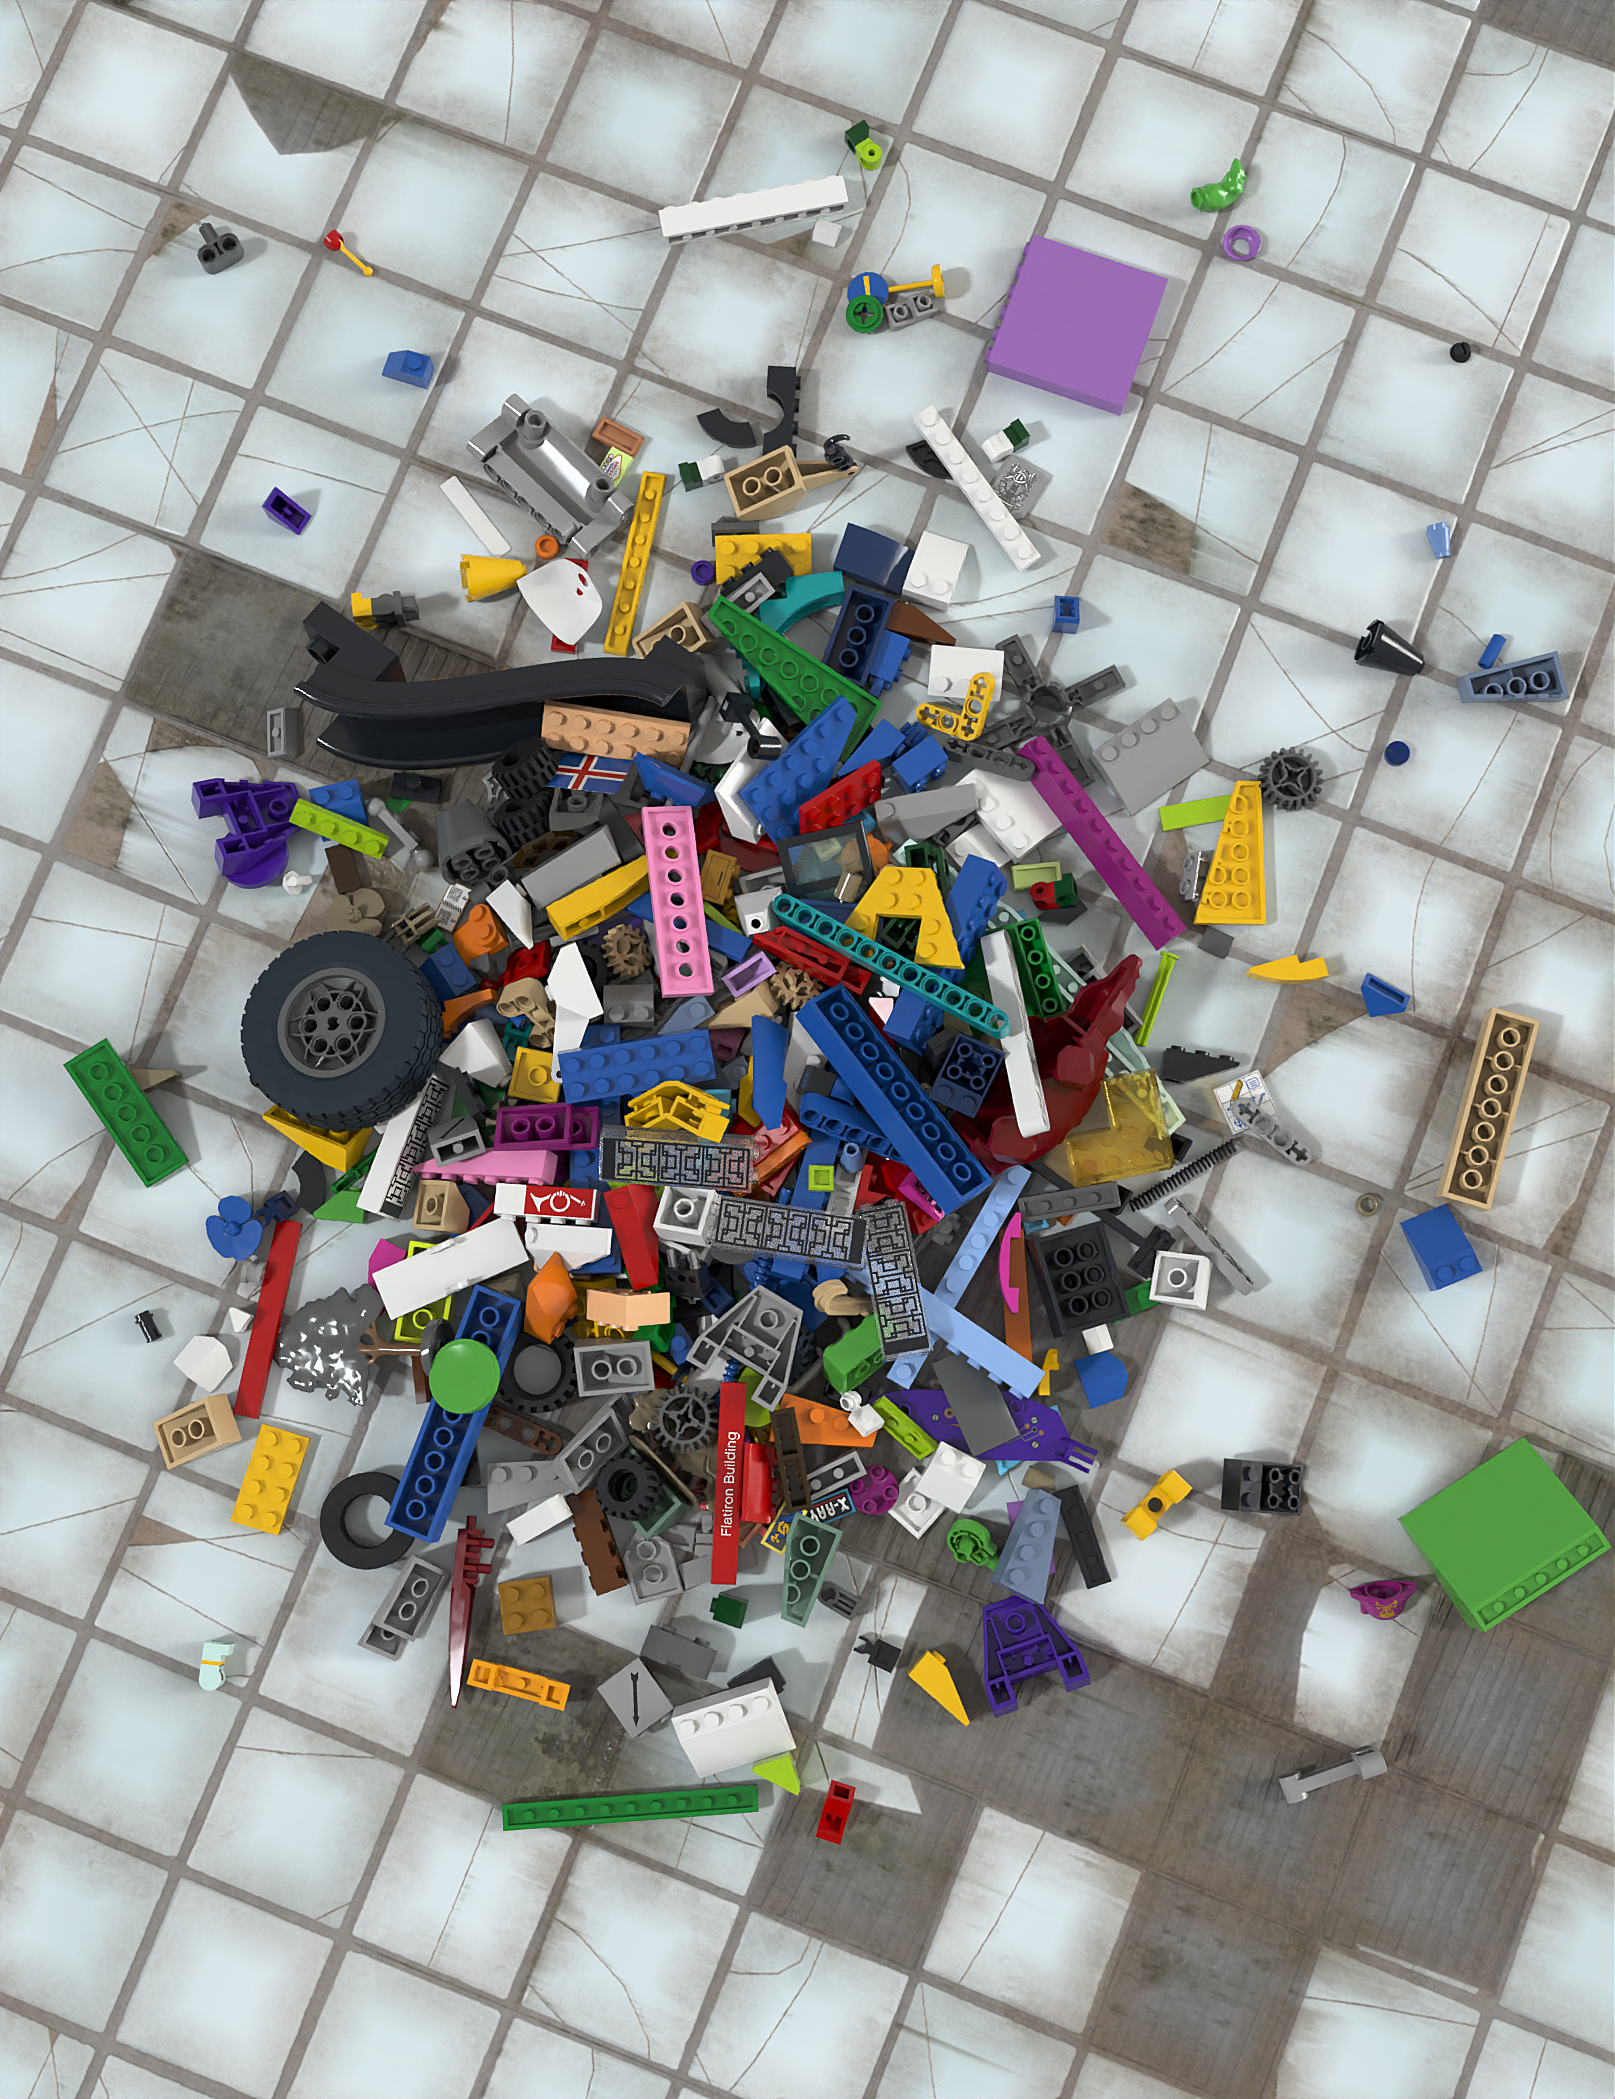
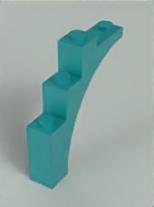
M842 571L788 577L785 579V587H781L782 599L763 601L759 605V611H755V618L780 635H783L790 627L806 616L828 607L842 605L845 598ZM730 643V650H735L736 659L741 658L742 669L748 670V676H744L745 691L750 690L751 699L761 698V676Z

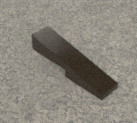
M790 1407L774 1410L773 1412L769 1411L787 1514L813 1509L795 1408Z

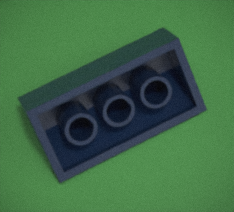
M850 584L821 662L863 689L895 599Z

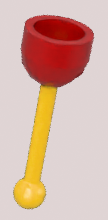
M334 229L327 234L323 244L332 251L341 250L363 270L365 276L372 275V268L366 267L344 247V239L338 231Z

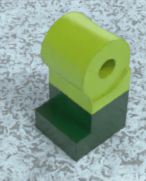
M862 120L845 131L844 142L864 169L874 171L880 167L882 150L869 138V125L865 120Z

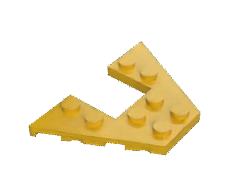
M885 866L844 925L875 941L879 917L922 919L914 963L921 967L965 968L959 955L957 942L952 933L953 929L948 914L945 911L941 891L938 889L934 871L931 868ZM854 939L845 940L843 946H850ZM873 950L867 951L864 957H872Z

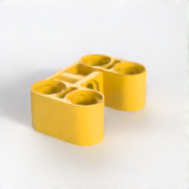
M1174 1469L1167 1470L1138 1504L1121 1519L1120 1523L1138 1541H1143L1155 1530L1158 1525L1156 1521L1172 1504L1179 1503L1190 1492L1192 1487ZM1151 1498H1156L1159 1501V1509L1156 1512H1152L1148 1508V1502Z

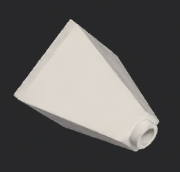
M782 886L734 896L743 936L753 940L755 934H763L777 927L784 926V923L776 915L772 904L778 895L783 894ZM783 906L781 912H785V906Z
M488 1018L469 1023L438 1058L442 1063L453 1068L459 1067L463 1072L467 1071L471 1077L494 1088L498 1086L505 1088L511 1082L513 1067L492 1022Z

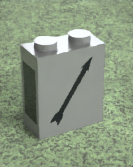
M469 1114L427 1128L430 1147L438 1168L486 1152L479 1125Z
M638 1656L597 1688L632 1739L637 1735L640 1739L653 1730L652 1724L658 1720L660 1723H663L673 1714L671 1710L674 1709L675 1704L641 1656Z

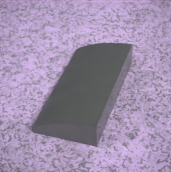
M556 787L549 812L550 831L577 829L598 821L605 793Z
M953 1353L933 1362L932 1366L974 1457L1020 1434L997 1383L988 1377L990 1372L983 1367L977 1370L967 1363L969 1358L963 1353H960L959 1356Z

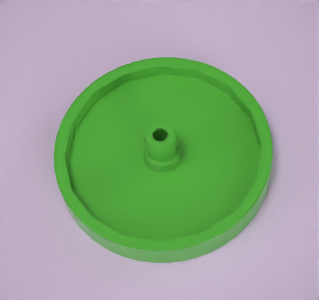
M457 1339L442 1347L434 1357L432 1369L429 1372L430 1390L436 1402L445 1410L458 1414H471L483 1409L494 1397L500 1380L499 1364L492 1350L485 1344L471 1339Z

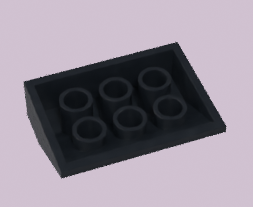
M1102 1220L1025 1243L1054 1339L1132 1316Z

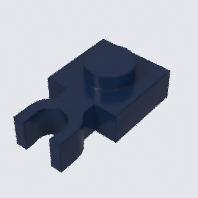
M283 1190L266 1200L263 1205L265 1208L257 1210L253 1217L255 1219L259 1216L265 1217L266 1220L261 1225L265 1228L271 1223L272 1219H275L280 1224L295 1215L300 1207Z

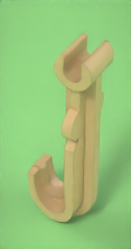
M840 1279L825 1281L812 1292L816 1308L821 1312H826L828 1315H858L860 1313L866 1317L872 1312H877L875 1298L872 1296L862 1298L856 1293H852L850 1296L840 1295L846 1294L848 1291ZM879 1304V1310L886 1314L884 1310L888 1307H885L884 1304Z

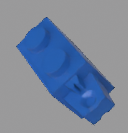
M884 630L867 677L868 683L872 684L869 694L877 700L883 689L888 691L892 688L894 682L899 683L903 670L900 669L902 662H907L912 652V648L909 647L910 639L889 630Z

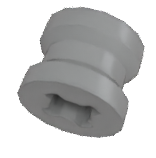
M246 1259L241 1271V1283L253 1282L256 1286L262 1287L267 1263H254L253 1260Z

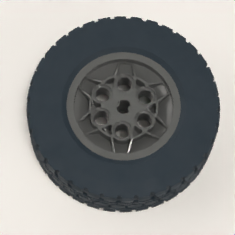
M339 930V933L337 931L323 932V935L316 934L310 936L308 940L303 939L293 944L294 947H289L283 951L280 957H276L268 965L269 968L262 972L258 978V983L254 984L250 992L251 997L247 999L244 1007L245 1014L242 1015L241 1021L243 1029L240 1030L241 1043L243 1044L241 1049L250 1076L260 1091L270 1101L297 1119L317 1128L332 1131L361 1130L362 1127L369 1128L375 1126L377 1122L382 1123L392 1118L391 1115H397L405 1109L406 1104L409 1105L417 1097L416 1094L418 1092L421 1093L427 1084V1078H431L435 1070V1063H438L439 1060L438 1058L441 1053L439 1048H442L443 1043L441 1032H444V1024L441 1018L443 1016L441 1005L432 984L424 973L404 954L388 942L370 934L350 930ZM354 1002L353 1006L348 1009L349 1005ZM330 1004V1007L325 1011L326 1006ZM364 1022L362 1028L358 1029L359 1025ZM317 1025L316 1030L312 1032V1029ZM351 1044L350 1048L345 1051L346 1046ZM327 1045L326 1050H325L324 1052H322V1049L324 1048V1046Z

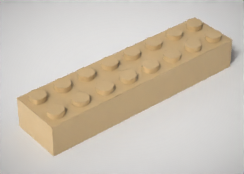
M1495 1007L1485 1011L1436 1191V1199L1479 1212H1486L1491 1209L1539 1029V1020Z

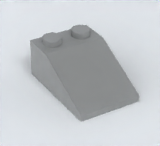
M599 1337L578 1339L576 1341L574 1356L579 1397L655 1390L650 1339Z

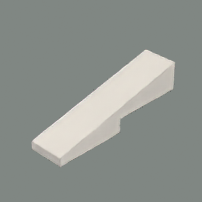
M859 1147L865 1163L868 1150ZM838 1163L834 1178V1192H831L826 1214L852 1218L862 1169L855 1173H849L844 1171L840 1163ZM825 1216L824 1218L828 1219L827 1224H830L831 1217ZM833 1218V1225H836V1220L851 1222L848 1219ZM823 1221L821 1229L826 1230L825 1239H828L830 1227L825 1226V1221ZM838 1223V1228L832 1227L830 1241L833 1243L834 1232L843 1233L844 1229H848L849 1224ZM821 1232L820 1240L823 1239L824 1232ZM836 1235L835 1244L842 1245L843 1235Z

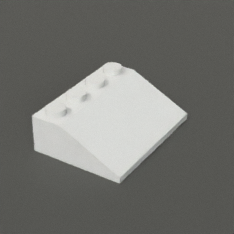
M763 717L757 726L758 731L766 736L778 737L782 750L788 745V742L773 724ZM746 743L714 791L732 836L757 844L766 832L737 792L770 761L751 759L747 753Z
M1009 746L1002 750L1003 752L1015 755ZM994 761L998 765H1005L1002 761ZM976 768L955 785L975 784L978 808L971 813L1009 855L1015 865L1063 826L1030 780L1026 782L1017 781Z
M771 1677L676 1706L671 1717L679 1741L699 1778L796 1749Z

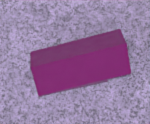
M564 1102L498 1108L494 1151L596 1150L603 1145L599 1106L574 1108L572 1103L566 1104Z

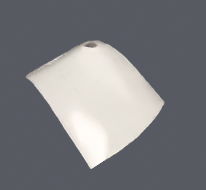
M559 559L516 581L531 609L566 644L574 645L594 624L601 613L602 600L588 574L580 566L569 560ZM579 573L582 574L587 580L588 587L583 585L578 576ZM578 588L583 592V595L579 596L577 594Z
M719 704L713 710L694 760L697 762L709 764L732 762L750 738V735L741 723H734L727 735L722 734L721 730L724 719L718 712L721 707ZM752 709L749 718L757 728L760 723V716L756 710ZM695 730L689 734L687 749L689 747ZM737 731H743V734L737 736Z

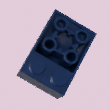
M959 1031L934 1081L928 1098L975 1118L1006 1053Z

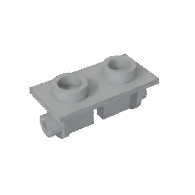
M1201 851L1186 854L1183 862V881L1180 885L1181 902L1192 899V903L1199 904L1205 882L1199 881V877L1207 878L1210 862L1208 855L1201 854Z

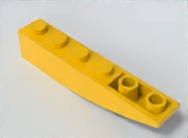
M668 849L665 851L669 859L678 858L675 850ZM646 855L640 856L637 860L619 867L616 871L598 878L595 882L577 889L572 894L546 907L549 920L563 941L608 919L650 888Z

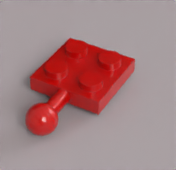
M550 939L534 943L530 949L524 947L508 956L506 972L499 975V981L493 982L484 978L480 982V990L493 989L498 991L499 986L503 984L505 987L510 983L528 977L534 979L543 978L549 971Z

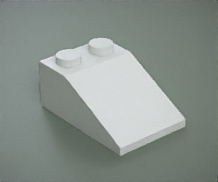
M924 531L902 589V598L947 612L969 545Z

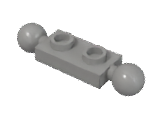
M377 797L371 798L366 804L367 812L371 816L379 817L413 853L415 862L419 867H431L434 863L433 853L428 849H422L418 845L420 839L412 830L406 832L402 828L404 822L395 812L390 815L385 810L386 805L382 799Z

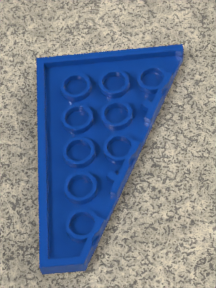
M839 695L781 750L780 756L776 761H770L737 792L776 847V839L800 834L799 807L825 791L829 785L857 716L845 696ZM804 845L788 848L792 865L798 861Z

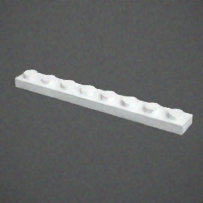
M933 405L912 417L914 425L1019 571H1023L1038 561L1041 555Z

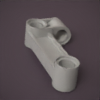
M1372 1745L1362 1746L1350 1752L1351 1757L1302 1775L1299 1770L1281 1775L1278 1779L1287 1803L1291 1804L1302 1801L1309 1797L1308 1791L1358 1774L1362 1780H1366L1388 1772L1380 1750L1375 1749Z

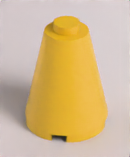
M471 554L460 555V558L463 560L460 562L462 588L468 589V595H464L467 603L517 587L516 581L527 575L526 566L521 565L520 560Z

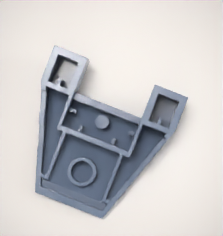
M692 996L678 1006L657 1035L696 1028L695 1026L714 1015L715 1010L705 996ZM740 1053L721 1066L713 1055L716 1079L688 1084L700 1090H736L740 1087V1078L748 1074L749 1062L744 1054ZM684 1094L682 1097H689V1094Z

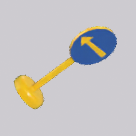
M936 264L932 266V280L892 287L887 286L886 281L881 275L874 272H864L857 275L850 282L847 291L848 301L850 303L852 299L860 295H870L875 297L883 308L889 298V293L933 286L934 294L937 298H945L941 265ZM865 305V309L863 310V313H861V314H872V313H868L867 308H866V305Z

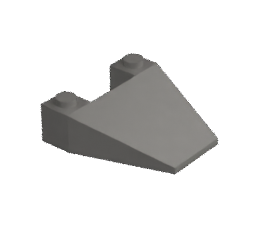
M759 1284L697 1338L685 1359L708 1372L721 1350L764 1375L751 1399L773 1412L788 1387L803 1310Z

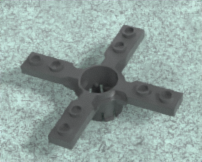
M1018 634L997 643L995 648L999 651H1004L1003 663L1024 698L1020 703L1018 713L983 729L981 735L976 739L970 740V742L1001 750L1030 733L1037 737L1043 735L1082 788L1094 783L1095 778L1067 726L1071 721L1072 712L1080 708L1083 709L1125 688L1126 684L1115 664L1066 689L1061 687L1058 690L1060 684L1050 681L1049 686H1046L1047 683H1043ZM1040 696H1050L1056 699L1063 708V711H1061L1063 717L1058 721L1051 722L1049 726H1046L1047 722H1041L1040 720L1036 723V716L1032 708H1029V705L1033 704V699ZM972 754L975 758H982L981 755Z

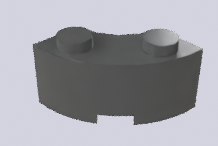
M664 1623L662 1627L651 1624L640 1654L663 1665L667 1663L679 1668L683 1673L707 1680L718 1652L709 1647L710 1642L696 1637L695 1640L676 1633V1628Z

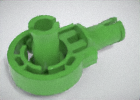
M960 1518L952 1524L947 1535V1544L954 1553V1558L961 1563L972 1560L977 1566L986 1565L994 1571L999 1560V1556L995 1553L998 1547L991 1541L989 1531L979 1522L970 1519Z

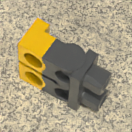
M393 591V595L385 593L378 598L364 599L361 593H351L353 618L357 626L362 630L391 628L398 625L400 628H406L407 621L420 620L419 607L416 604L415 596L402 597L400 591Z

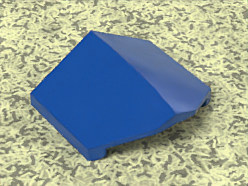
M1102 1351L1073 1362L1090 1409L1123 1397L1128 1374L1123 1362L1107 1351Z

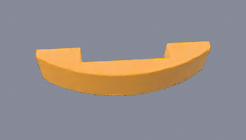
M473 1659L467 1681L468 1685L510 1694L562 1711L565 1710L571 1687L567 1683L543 1675L480 1659Z

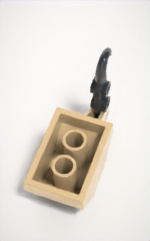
M838 434L827 439L823 445L825 460L796 461L792 449L785 445L724 474L723 476L737 517L742 522L772 519L792 510L806 491L857 475L859 469L855 459L844 447L835 444L842 440L849 441L850 436Z

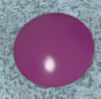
M881 1465L866 1467L867 1474L849 1483L850 1497L854 1506L860 1512L871 1516L884 1514L895 1505L898 1499V1481L889 1469Z

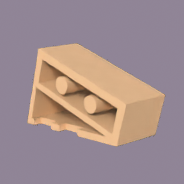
M610 1287L587 1289V1319L597 1321V1325H610V1328H623L624 1331H636L638 1326L670 1323V1292L651 1294V1291L644 1290L642 1293L633 1292V1289Z

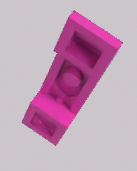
M1015 1213L1009 1221L1002 1236L998 1254L1000 1289L1011 1314L1018 1313L1019 1288L1009 1287L1010 1239L1020 1238L1021 1213Z

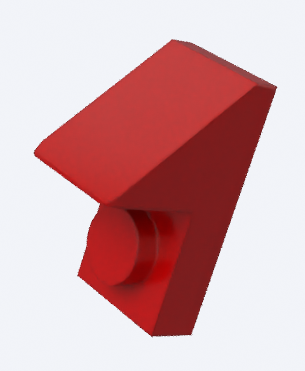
M863 1164L852 1213L858 1214L888 1195L887 1193L870 1190V1185L875 1186L878 1172L874 1171L875 1165Z

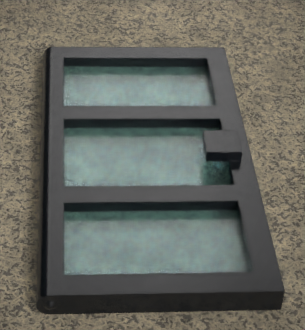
M863 820L776 839L788 894L796 899L839 902L840 899L834 896V892L843 870L846 869L863 877L853 901L854 904H859L876 880ZM884 917L883 929L887 926L886 918H885V917ZM882 940V946L893 951V949L889 947L887 944H885ZM850 963V966L869 971L872 974H875V972L867 969L866 967H860V964L858 963Z

